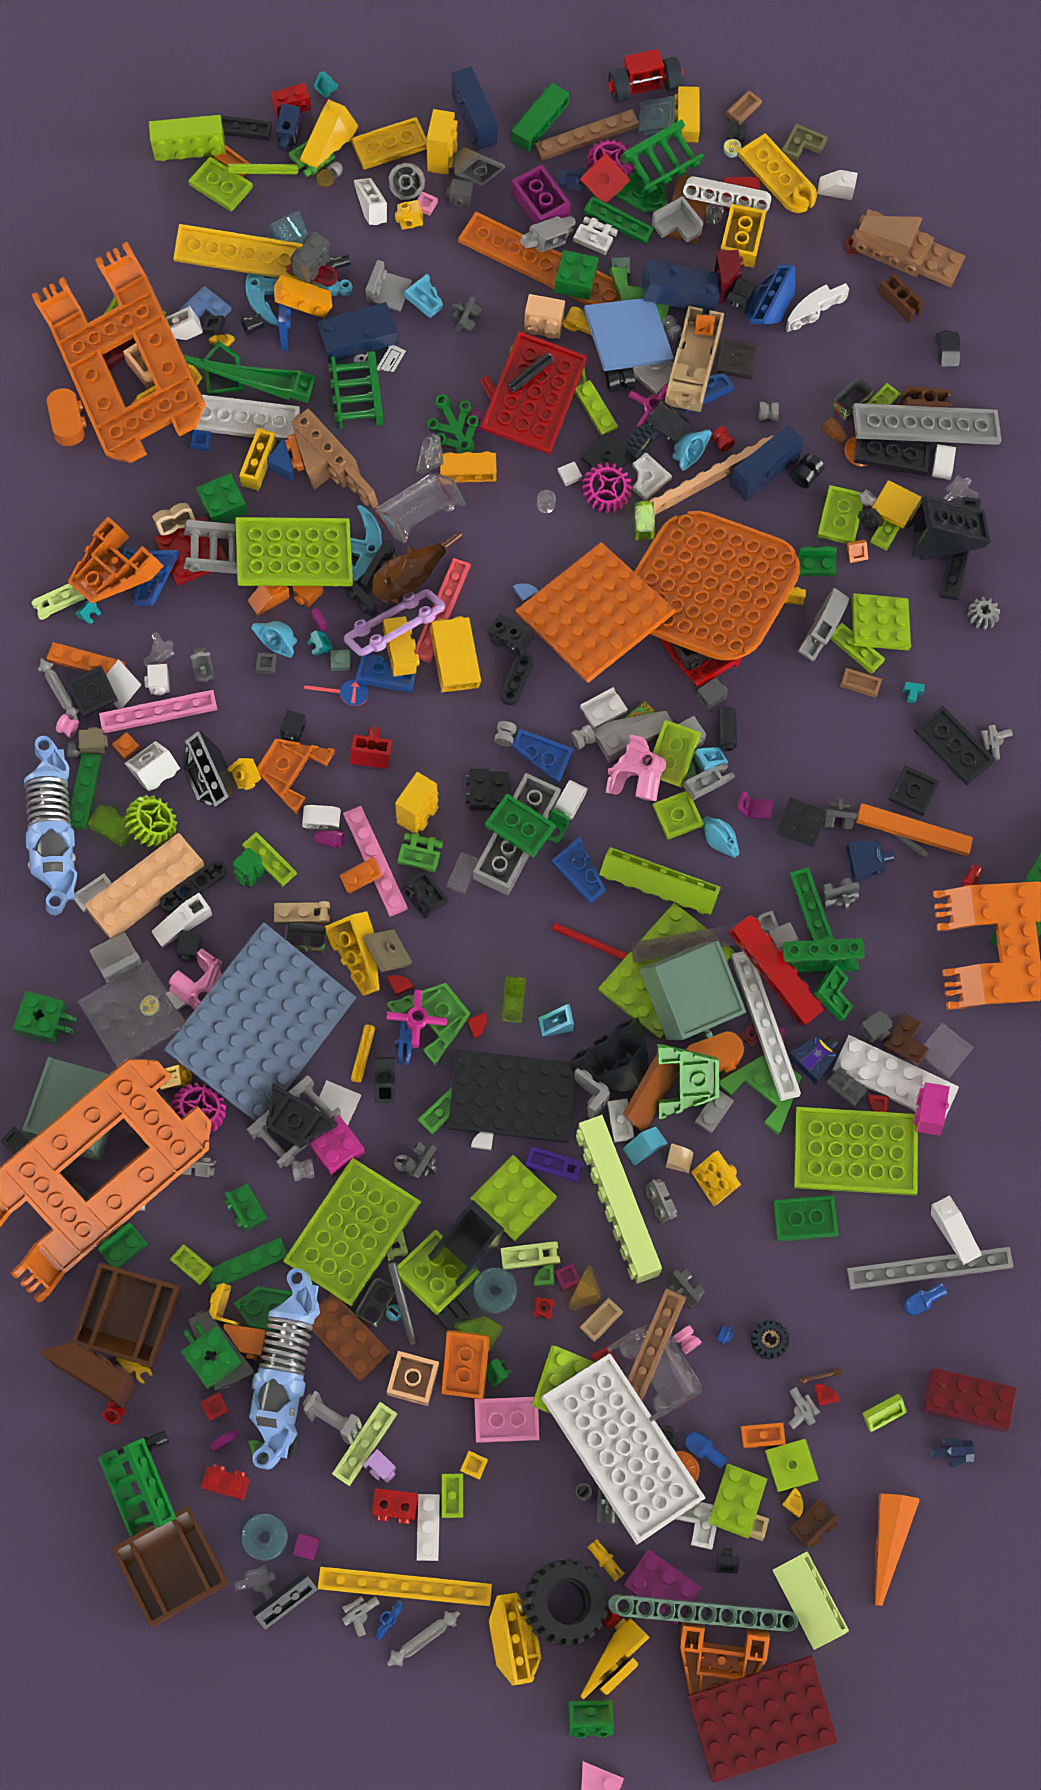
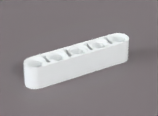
M699 177L688 178L683 189L684 195L689 199L731 207L732 203L766 210L767 212L771 203V195L766 191ZM689 186H695L696 190L690 189ZM706 189H711L714 193L710 194ZM723 193H729L731 197H726ZM742 196H745V197H747L749 200H748V201H744V200L741 199V197H742ZM759 200H764L766 204H760Z

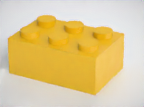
M433 109L427 135L428 172L448 175L450 168L454 166L453 155L457 152L458 142H456L458 121L455 120V112Z
M731 203L720 251L738 249L739 256L743 257V266L754 268L766 210Z
M416 772L395 802L397 824L412 833H418L426 828L430 815L434 816L439 808L437 783Z

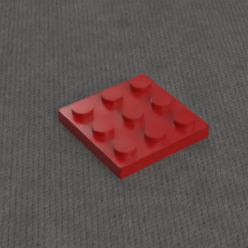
M206 515L195 519L196 521L209 522ZM178 528L175 532L168 535L160 534L154 537L159 551L177 550L180 553L170 572L177 586L210 573V571L192 572L184 569L186 557L191 558V537L184 535V528ZM199 537L198 559H210V538ZM217 539V560L228 561Z

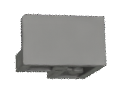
M682 196L653 213L652 226L661 238L677 230L687 243L702 234L703 221Z

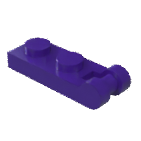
M531 1146L525 1166L574 1183H580L582 1178L580 1174L584 1170L586 1163ZM568 1165L574 1167L573 1173L567 1172Z

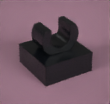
M724 1547L722 1556L717 1557L716 1573L737 1574L740 1565L739 1556H732V1548Z

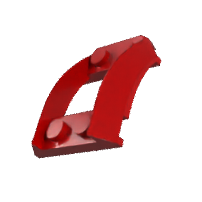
M659 638L677 666L697 687H703L705 683L732 666L737 669L742 658L734 660L714 659L711 661L706 659L701 662L698 668L686 670L677 658L676 651L671 644Z

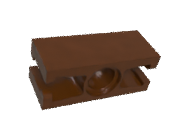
M895 273L890 275L889 282L887 280L881 282L878 293L908 323L914 319L915 311L917 315L922 313L925 303Z
M907 386L901 394V401H905L904 406L952 407V401L946 402L951 397L950 389Z

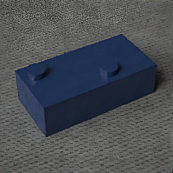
M472 66L452 72V96L468 129L471 144H474L477 150L497 144V121Z
M648 259L642 274L643 300L688 309L689 306L702 308L705 313L715 310L720 298L717 273Z
M387 302L317 321L318 335L328 363H332L331 356H335L336 362L398 344V332Z
M788 424L734 468L731 487L745 501L748 500L788 466L794 465L799 461L804 439Z

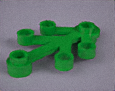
M445 394L437 396L435 404L439 410L444 412L450 425L439 423L434 418L430 419L427 425L431 431L438 430L456 435L458 440L448 439L444 434L439 433L435 437L436 443L439 446L445 445L456 448L459 454L464 452L472 453L475 448L472 438L480 421L475 415L470 416L467 420L469 424L466 435H463L462 430L468 413L472 410L470 402L465 400L460 403L461 412L456 421L450 409L451 401L449 397ZM469 405L467 409H463V407ZM440 438H444L442 442H438ZM468 444L466 448H462V446Z

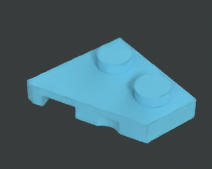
M428 274L404 291L403 296L429 318L442 309L443 303L437 296L435 287H432Z

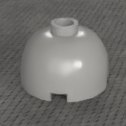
M399 164L392 169L389 175L390 190L394 196L401 200L416 198L425 187L424 173L415 164Z

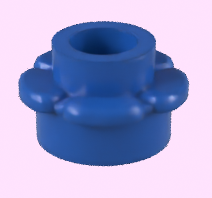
M722 1325L720 1327L716 1340L721 1342V1345L725 1342H730L733 1332L730 1331L731 1326L726 1327Z

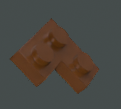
M904 1013L883 1044L884 1048L919 1066L929 1051L928 1047L913 1039L921 1028L922 1022Z

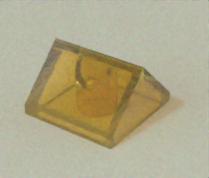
M589 1265L569 1302L568 1310L570 1311L600 1302L601 1293L593 1269Z

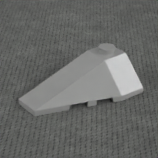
M667 711L608 721L594 728L593 731L596 736L597 745L608 763H611L627 752L626 746L631 741L629 739L630 735L642 736L648 743L659 737L665 720L673 721Z

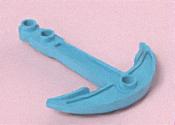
M248 273L246 277V295L251 308L256 314H260L264 321L279 327V320L273 314L268 302L264 300V295H274V285L278 279L264 278L265 276ZM346 279L340 282L337 281L333 286L329 287L319 283L312 284L331 291V296L339 294L349 296L353 291L352 283Z
M358 505L357 509L363 519L366 537L365 540L350 538L351 555L359 557L355 567L352 565L354 582L362 579L382 544L381 529L376 518L361 505Z

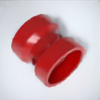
M725 426L717 428L710 437L714 443H717V448L721 453L728 451L735 444V440L732 436L728 435V430Z

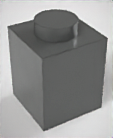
M714 678L698 689L696 697L705 709L709 711L726 700L728 689L722 681L719 682L717 678Z

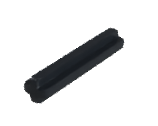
M550 353L543 355L510 381L508 388L512 392L517 391L553 362V356Z

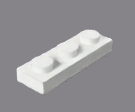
M418 1494L417 1561H438L440 1495Z

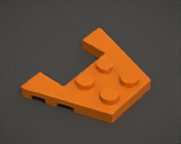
M275 738L258 765L257 770L267 785L295 814H298L306 798L291 790L290 787L309 758L327 767L335 754V750L332 748H319V746L315 745L307 746L298 742Z

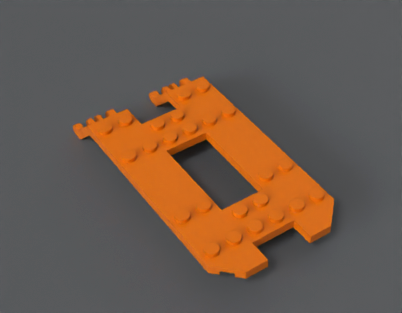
M126 241L122 244L123 249L127 253L124 257H121L118 248H114L113 252L117 258L116 261L110 251L106 253L111 264L105 266L102 257L95 259L117 299L118 307L88 323L83 309L64 277L58 279L63 291L58 293L55 284L51 283L49 287L54 296H51L48 288L44 287L42 290L47 297L45 301L42 302L38 292L33 293L32 297L52 331L105 455L111 459L133 463L147 455L141 440L171 423H173L179 436L195 429L206 403L148 277L129 243ZM134 338L157 390L126 407L103 354Z
M1041 882L969 885L933 891L934 899L947 897L948 904H935L934 910L949 909L948 912L935 913V917L938 919L950 917V923H938L936 925L937 931H950L980 925H995L1000 963L943 969L942 976L944 977L957 975V982H945L944 988L958 987V990L945 991V996L959 995L960 1002H947L946 1009L954 1010L987 1004L1041 1001V960L1036 922H1041Z
M127 1059L0 1166V1227L13 1211L27 1201L52 1228L31 1247L20 1264L10 1273L14 1278H18L28 1268L30 1274L20 1282L23 1287L28 1285L26 1288L28 1293H32L41 1283L43 1284L44 1288L34 1296L38 1303H41L51 1294L69 1269L209 1151L211 1120L198 1106H195L183 1118H180L156 1090L168 1081L171 1075L158 1060ZM124 1118L149 1147L85 1200L60 1172Z

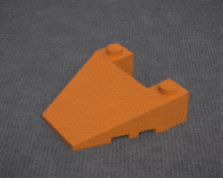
M107 517L92 535L94 538L90 546H86L84 550L85 555L82 561H78L68 583L91 603H95L150 581L164 566L143 546L129 560L122 555L118 549L129 536L119 525Z
M681 1623L680 1648L689 1694L760 1672L767 1660L770 1642L768 1630L746 1628L744 1647L703 1642L704 1624Z

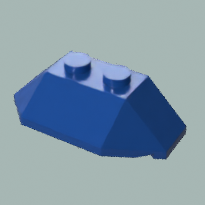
M778 265L775 271L759 283L745 310L750 324L781 322L795 295L794 265Z

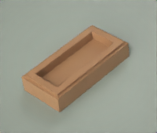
M748 90L726 111V116L740 125L762 104V100Z
M846 668L840 687L877 698L882 679Z

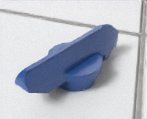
M398 1601L396 1605L391 1607L393 1608L391 1612L385 1611L380 1617L381 1625L376 1633L378 1640H381L387 1630L395 1623L402 1610L401 1601Z

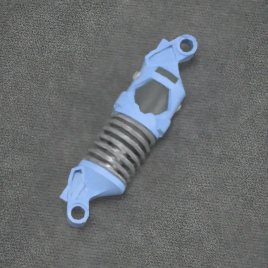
M40 736L35 741V755L42 762L24 779L25 793L27 794L25 799L28 802L26 804L28 808L26 813L29 815L27 818L29 824L27 825L28 829L26 832V848L29 850L30 861L28 862V868L34 877L44 882L51 889V892L46 897V911L51 915H59L62 913L68 900H75L74 888L77 881V872L74 869L76 856L73 853V847L75 846L74 830L71 829L70 812L68 810L70 807L68 804L69 792L67 790L69 766L64 759V749H57L49 737ZM45 745L48 749L41 750L39 747ZM58 901L60 905L54 907L50 905V902Z
M299 1268L290 1270L287 1275V1281L293 1291L292 1296L281 1305L269 1311L268 1320L275 1324L269 1323L267 1327L281 1331L280 1333L267 1331L265 1334L278 1337L279 1341L264 1340L266 1344L276 1346L262 1348L268 1354L267 1356H261L264 1359V1363L259 1364L260 1368L254 1374L252 1382L254 1393L249 1418L265 1440V1443L254 1453L253 1463L256 1467L266 1470L273 1468L280 1458H287L289 1446L297 1436L295 1422L299 1401L304 1396L306 1383L303 1381L304 1373L302 1372L305 1370V1367L300 1363L307 1361L302 1356L308 1354L304 1348L310 1346L305 1340L310 1339L311 1336L306 1332L313 1330L314 1320L320 1314L317 1301L319 1286L312 1285L309 1274ZM302 1274V1281L296 1284V1276ZM264 1454H267L268 1462L263 1465L261 1458Z

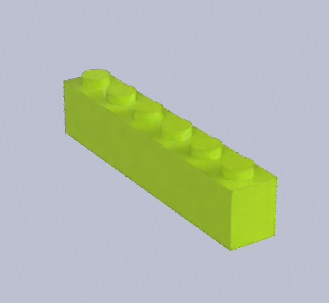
M611 847L606 853L599 874L607 880L621 882L626 887H635L643 893L654 894L665 901L671 900L682 907H690L701 914L709 915L713 911L721 889L720 886Z

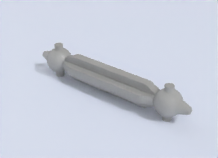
M41 658L38 670L45 672L47 682L62 708L66 710L65 715H68L71 719H77L80 710L73 707V702L56 672L51 669L53 663H49Z
M445 1611L444 1619L437 1620L404 1644L399 1652L392 1650L390 1652V1660L387 1663L388 1666L399 1665L401 1667L403 1665V1658L410 1657L442 1634L448 1625L457 1626L456 1621L460 1615L459 1611L454 1613Z

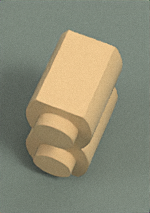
M187 503L177 504L170 510L158 511L152 516L156 528L161 535H168L175 532L178 528H184L186 520H195L192 509Z

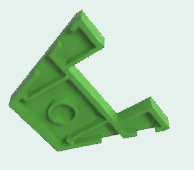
M610 268L609 273L615 282L614 287L620 295V301L643 298V287L628 286L627 268ZM655 303L663 325L670 305Z
M447 983L422 991L421 1007L426 1010L427 1016L447 1018L446 1026L428 1024L439 1037L423 1049V1052L433 1065L437 1064L470 1017V1012ZM414 995L390 1001L387 1003V1007L391 1012L407 1013L413 1008Z
M657 1044L658 1064L679 1063V1098L658 1100L659 1120L667 1118L666 1116L672 1113L683 1112V1109L694 1105L696 1107L719 1098L718 1057Z
M765 1055L720 1080L719 1087L732 1096L745 1081L776 1107L764 1124L779 1135L793 1098L780 1101ZM793 1070L797 1084L799 1085L802 1076Z

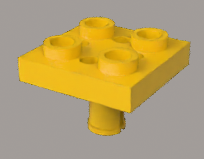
M719 1151L712 1153L691 1172L713 1206L719 1204L741 1185L736 1178V1168L733 1165H728Z

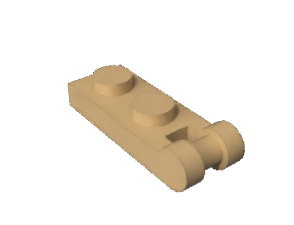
M327 901L318 903H274V923L327 924L330 922V916L328 915L330 903ZM314 911H320V915L314 916Z

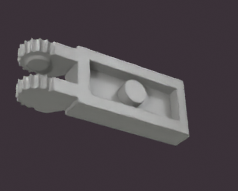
M723 763L686 780L683 783V787L691 798L695 800L731 781L735 775L731 772L722 777L720 773L728 768V765Z

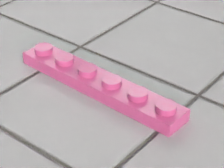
M209 690L99 713L103 733H109L217 710L214 691Z
M359 806L344 812L343 816L364 862L374 857L380 866L383 876L373 882L389 917L408 910L362 807Z

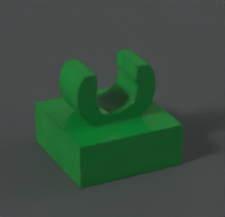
M496 1358L487 1365L486 1377L493 1388L504 1381L511 1372L510 1369L505 1371L502 1364L505 1362L503 1359L498 1360Z

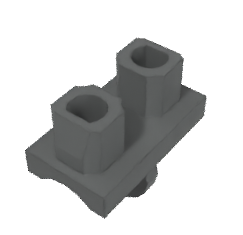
M473 296L465 303L464 307H462L463 302L461 301L458 304H452L450 307L453 319H457L460 316L454 328L457 332L461 329L471 332L476 322L468 318V316L471 315L477 318L482 307L474 303L476 298Z
M204 647L194 649L195 655H191V661L196 682H207L209 679L214 680L215 675L210 652L206 653V648Z
M839 797L838 802H830V807L837 808V811L826 810L827 814L823 826L834 827L835 817L842 818L841 828L852 830L854 819H857L858 813L842 812V809H850V804L843 803V797Z
M846 878L840 882L841 887L835 888L832 883L825 884L823 886L825 907L835 905L836 907L842 906L844 910L850 909L849 903L859 899L858 890L860 886L858 882L853 883L850 878Z
M840 1067L826 1082L827 1085L853 1106L867 1092L865 1087Z
M420 1141L415 1142L411 1151L418 1156L417 1159L414 1161L412 1158L407 1157L401 1165L407 1172L406 1177L412 1180L413 1178L418 1179L420 1175L426 1177L428 1173L435 1174L437 1168L434 1166L436 1159L432 1155L437 1147L433 1144L426 1145Z
M686 1268L681 1271L676 1270L666 1280L670 1285L668 1289L686 1296L684 1303L691 1309L699 1302L705 1290L698 1283L692 1287L687 1282L692 1276Z
M598 1486L596 1523L618 1524V1515Z

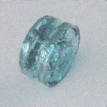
M489 1268L483 1271L476 1278L473 1288V1296L477 1306L490 1314H500L507 1311L513 1305L517 1294V1284L514 1277L508 1271L501 1268ZM496 1286L501 1290V1293L494 1296L490 1293L489 1289Z
M256 1515L247 1521L242 1530L241 1540L243 1548L250 1556L257 1560L269 1561L276 1559L287 1546V1528L280 1519L273 1515ZM269 1532L270 1540L267 1543H261L259 1539L261 1533Z

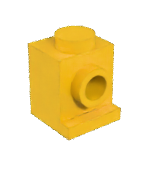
M239 758L227 768L229 772H232L238 788L252 789L261 780L253 759Z

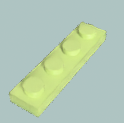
M379 1402L332 1475L348 1486H351L361 1471L363 1464L368 1460L398 1414Z

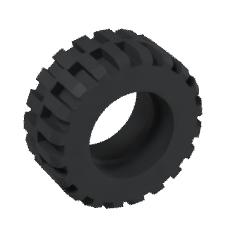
M557 1560L542 1566L541 1569L532 1575V1579L528 1580L525 1586L527 1590L523 1593L522 1600H525V1605L522 1606L523 1613L526 1612L527 1619H525L527 1625L531 1624L533 1627L532 1632L536 1636H541L542 1641L550 1642L554 1646H572L592 1638L595 1635L594 1633L603 1626L601 1622L606 1619L608 1613L605 1611V1608L609 1606V1599H605V1593L608 1592L606 1586L602 1587L600 1583L602 1578L600 1575L596 1576L593 1573L594 1569L591 1566L586 1567L584 1562L579 1560ZM558 1582L573 1584L582 1595V1614L578 1620L570 1624H563L555 1620L547 1606L548 1592Z

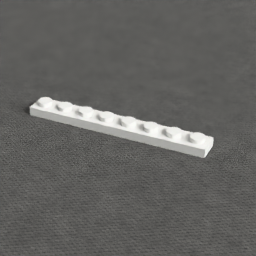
M743 951L731 955V960L780 1101L799 1097L801 1092L759 972Z

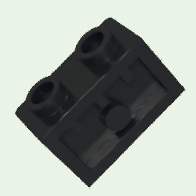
M426 870L409 878L402 888L405 896L409 898L424 919L429 917L432 911L446 905L449 901Z

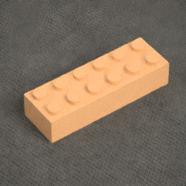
M178 833L89 900L84 906L89 915L111 939L123 933L157 907L163 895L205 867L204 862Z

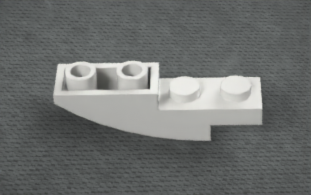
M845 283L832 290L826 284L805 297L789 316L786 331L797 330L802 325L813 323L819 318L821 310L824 311L836 303L844 302L849 292L847 284Z

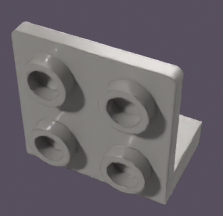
M377 260L365 289L366 302L376 305L387 302L389 309L401 311L406 299L403 296L404 291L411 287L412 280L387 273L384 262Z
M125 932L90 949V953L107 985L143 966L140 957L134 950Z
M577 1068L574 1076L575 1083L592 1095L587 1103L589 1104L587 1107V1117L592 1119L597 1117L607 1105L610 1092L605 1084L595 1082L589 1072L586 1070L581 1071Z

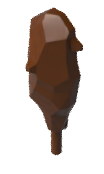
M457 532L444 542L416 550L409 546L407 554L397 556L385 562L374 574L372 593L385 603L392 601L395 604H399L400 596L414 592L428 579L434 567L446 555L447 548L463 537L462 533Z

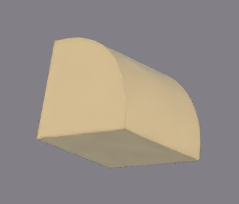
M671 1144L665 1167L689 1173L694 1153L685 1147Z

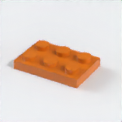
M454 1330L447 1331L441 1394L476 1399L484 1398L490 1335Z

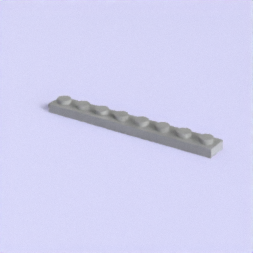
M1010 1247L982 1250L980 1251L981 1256L964 1265L957 1254L853 1267L846 1270L850 1290L1012 1269L1014 1266Z

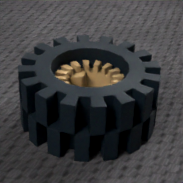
M646 422L634 430L635 432L630 435L631 437L625 445V449L637 459L647 450L649 451L650 446L654 444L658 436V432Z
M765 1320V1322L759 1323L752 1332L751 1343L753 1350L755 1349L756 1354L761 1355L763 1359L768 1358V1360H772L773 1358H779L785 1353L790 1344V1335L787 1333V1328L783 1327L781 1322L777 1323L776 1320ZM770 1334L771 1337H775L776 1343L774 1345H770L769 1342L766 1343V1335Z

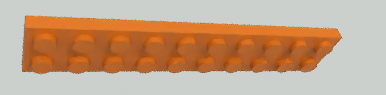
M478 212L474 213L459 236V243L555 289V279L562 257L561 252L554 249L540 252L534 247L525 248L520 243L521 236L524 234ZM597 271L590 300L569 296L586 305L621 300L618 291L614 287L615 282L613 278L600 271Z

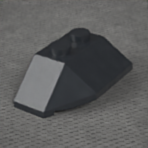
M198 731L185 741L186 749L183 769L198 802L217 808L231 798L235 781L231 772L227 769L228 766L221 750L202 731Z

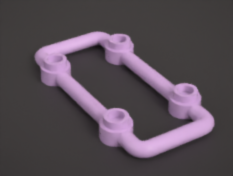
M428 589L422 590L417 594L413 592L404 594L403 602L368 622L364 619L356 621L354 630L344 636V641L359 656L367 655L372 651H381L386 647V643L419 624L432 622L435 619V615L445 609V603ZM425 597L436 605L432 609L429 606L422 607L419 610L418 617L383 637L379 634L373 635L370 638V644L364 648H361L353 640L357 636L362 637L369 634L371 628L383 622V619H388L406 608L412 609L416 607L419 601Z

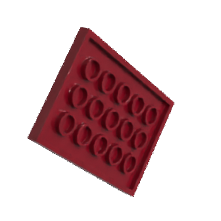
M812 1655L687 1695L713 1783L838 1743Z

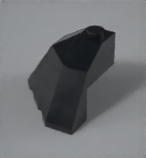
M638 1017L622 1022L615 1027L616 1029L610 1036L604 1034L592 1042L594 1046L577 1052L568 1063L569 1066L574 1070H577V1068L581 1071L586 1070L592 1075V1079L595 1082L605 1084L608 1089L623 1092L630 1089L636 1090L648 1070V1052Z

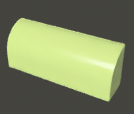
M808 1552L773 1569L814 1650L849 1631Z

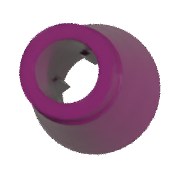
M339 829L316 831L314 836L316 843L336 849L343 847L345 839L344 832H341Z

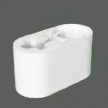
M937 444L931 477L951 479L956 447Z
M569 780L554 810L563 812L572 820L588 788Z
M306 805L303 811L302 827L315 830L339 829L341 809L334 806Z

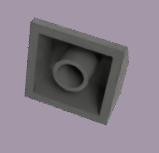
M465 147L453 156L455 175L481 186L505 169L504 164Z

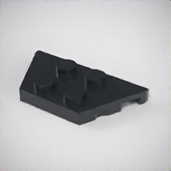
M272 1084V1096L268 1107L269 1115L266 1120V1127L301 1149L338 1126L335 1120L278 1085Z

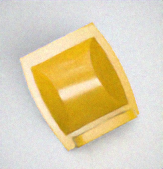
M224 1283L217 1285L209 1302L211 1303L209 1309L211 1317L240 1326L239 1322L223 1318L231 1285Z

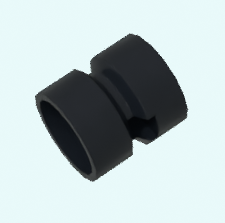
M633 367L605 371L609 393L620 391L621 388L624 390L635 388Z
M807 453L790 472V477L796 485L808 489L824 470V463L816 455Z

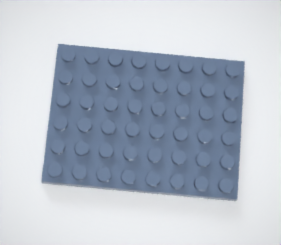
M263 922L167 1044L164 1051L255 1122L268 1111L269 1101H271L272 1084L274 1083L284 1090L288 1089L357 997Z

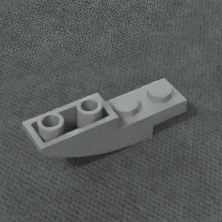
M835 588L832 589L814 618L815 622L797 649L798 653L810 661L816 659L822 647L828 643L849 601L846 595Z

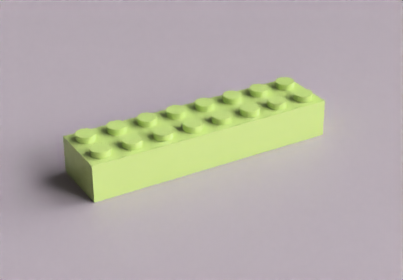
M600 1115L579 1123L578 1130H576L577 1135H575L579 1147L583 1146L584 1148L583 1158L586 1165L591 1166V1179L594 1184H598L599 1191L597 1193L600 1202H605V1215L608 1222L612 1221L614 1229L612 1232L616 1242L620 1241L622 1259L624 1261L627 1260L629 1264L627 1271L630 1279H634L636 1284L659 1276L662 1266L603 1116Z

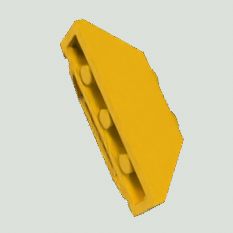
M518 1593L498 1595L489 1619L496 1666L512 1686L533 1682L541 1660L538 1636L532 1632L533 1627L531 1624L527 1625L526 1623L527 1615L526 1612L523 1613L522 1609L525 1602L520 1599Z

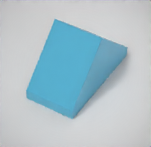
M719 747L697 749L693 759L700 773L714 766L717 767L723 763H729Z
M568 1004L538 1018L542 1037L573 1031L574 1022L570 1005Z
M653 1127L641 1132L623 1148V1151L635 1166L665 1146L667 1141L657 1127Z

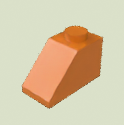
M259 586L248 599V603L256 615L259 616L289 599V588L287 586Z
M293 586L294 599L298 604H304L309 608L323 593V586Z
M224 1324V1330L240 1353L245 1355V1359L257 1361V1357L261 1358L264 1353L262 1350L265 1347L264 1340L267 1337L265 1334L266 1330Z

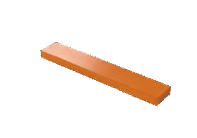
M863 803L859 807L856 823L967 857L970 854L973 837Z

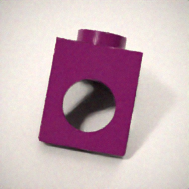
M741 791L737 808L746 818L770 819L774 801L769 799H751L745 791ZM744 799L746 800L745 808L743 807Z

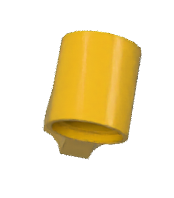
M575 306L571 307L563 321L564 327L570 331L580 330L592 335L584 311Z

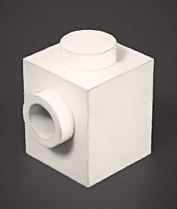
M167 664L147 665L148 676H145V687H149L150 693L155 695L170 693Z

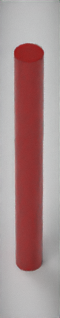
M554 923L552 930L622 960L628 954L558 923Z

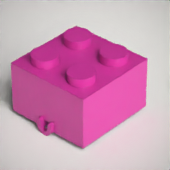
M925 1082L924 1087L919 1088L916 1105L920 1107L916 1108L913 1125H917L916 1132L941 1135L946 1109L949 1108L948 1095L950 1086Z
M340 1115L333 1119L338 1123L336 1128L308 1144L317 1156L316 1160L320 1165L323 1164L332 1177L346 1168L352 1157L357 1160L365 1154L363 1145Z

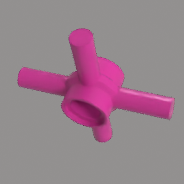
M668 384L664 385L658 395H650L648 398L634 391L629 393L628 397L644 405L645 414L638 422L637 427L648 422L647 415L653 408L651 406H655L659 399L663 400L666 397Z
M421 990L414 991L413 1008L407 1014L388 1011L386 1014L387 1020L406 1022L407 1027L412 1030L411 1047L413 1048L419 1047L420 1030L426 1024L447 1025V1018L427 1016L426 1010L421 1007ZM413 1017H419L421 1020L416 1021Z

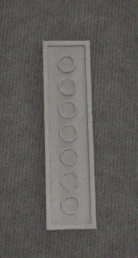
M854 403L853 405L856 439L999 445L1002 441L997 410Z

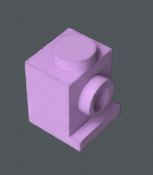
M378 1449L363 1464L366 1470L369 1467L371 1468L370 1474L378 1481L381 1478L388 1484L396 1475L394 1472L396 1466Z

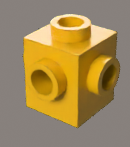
M418 200L397 204L395 219L397 223H400L402 230L423 226V211Z

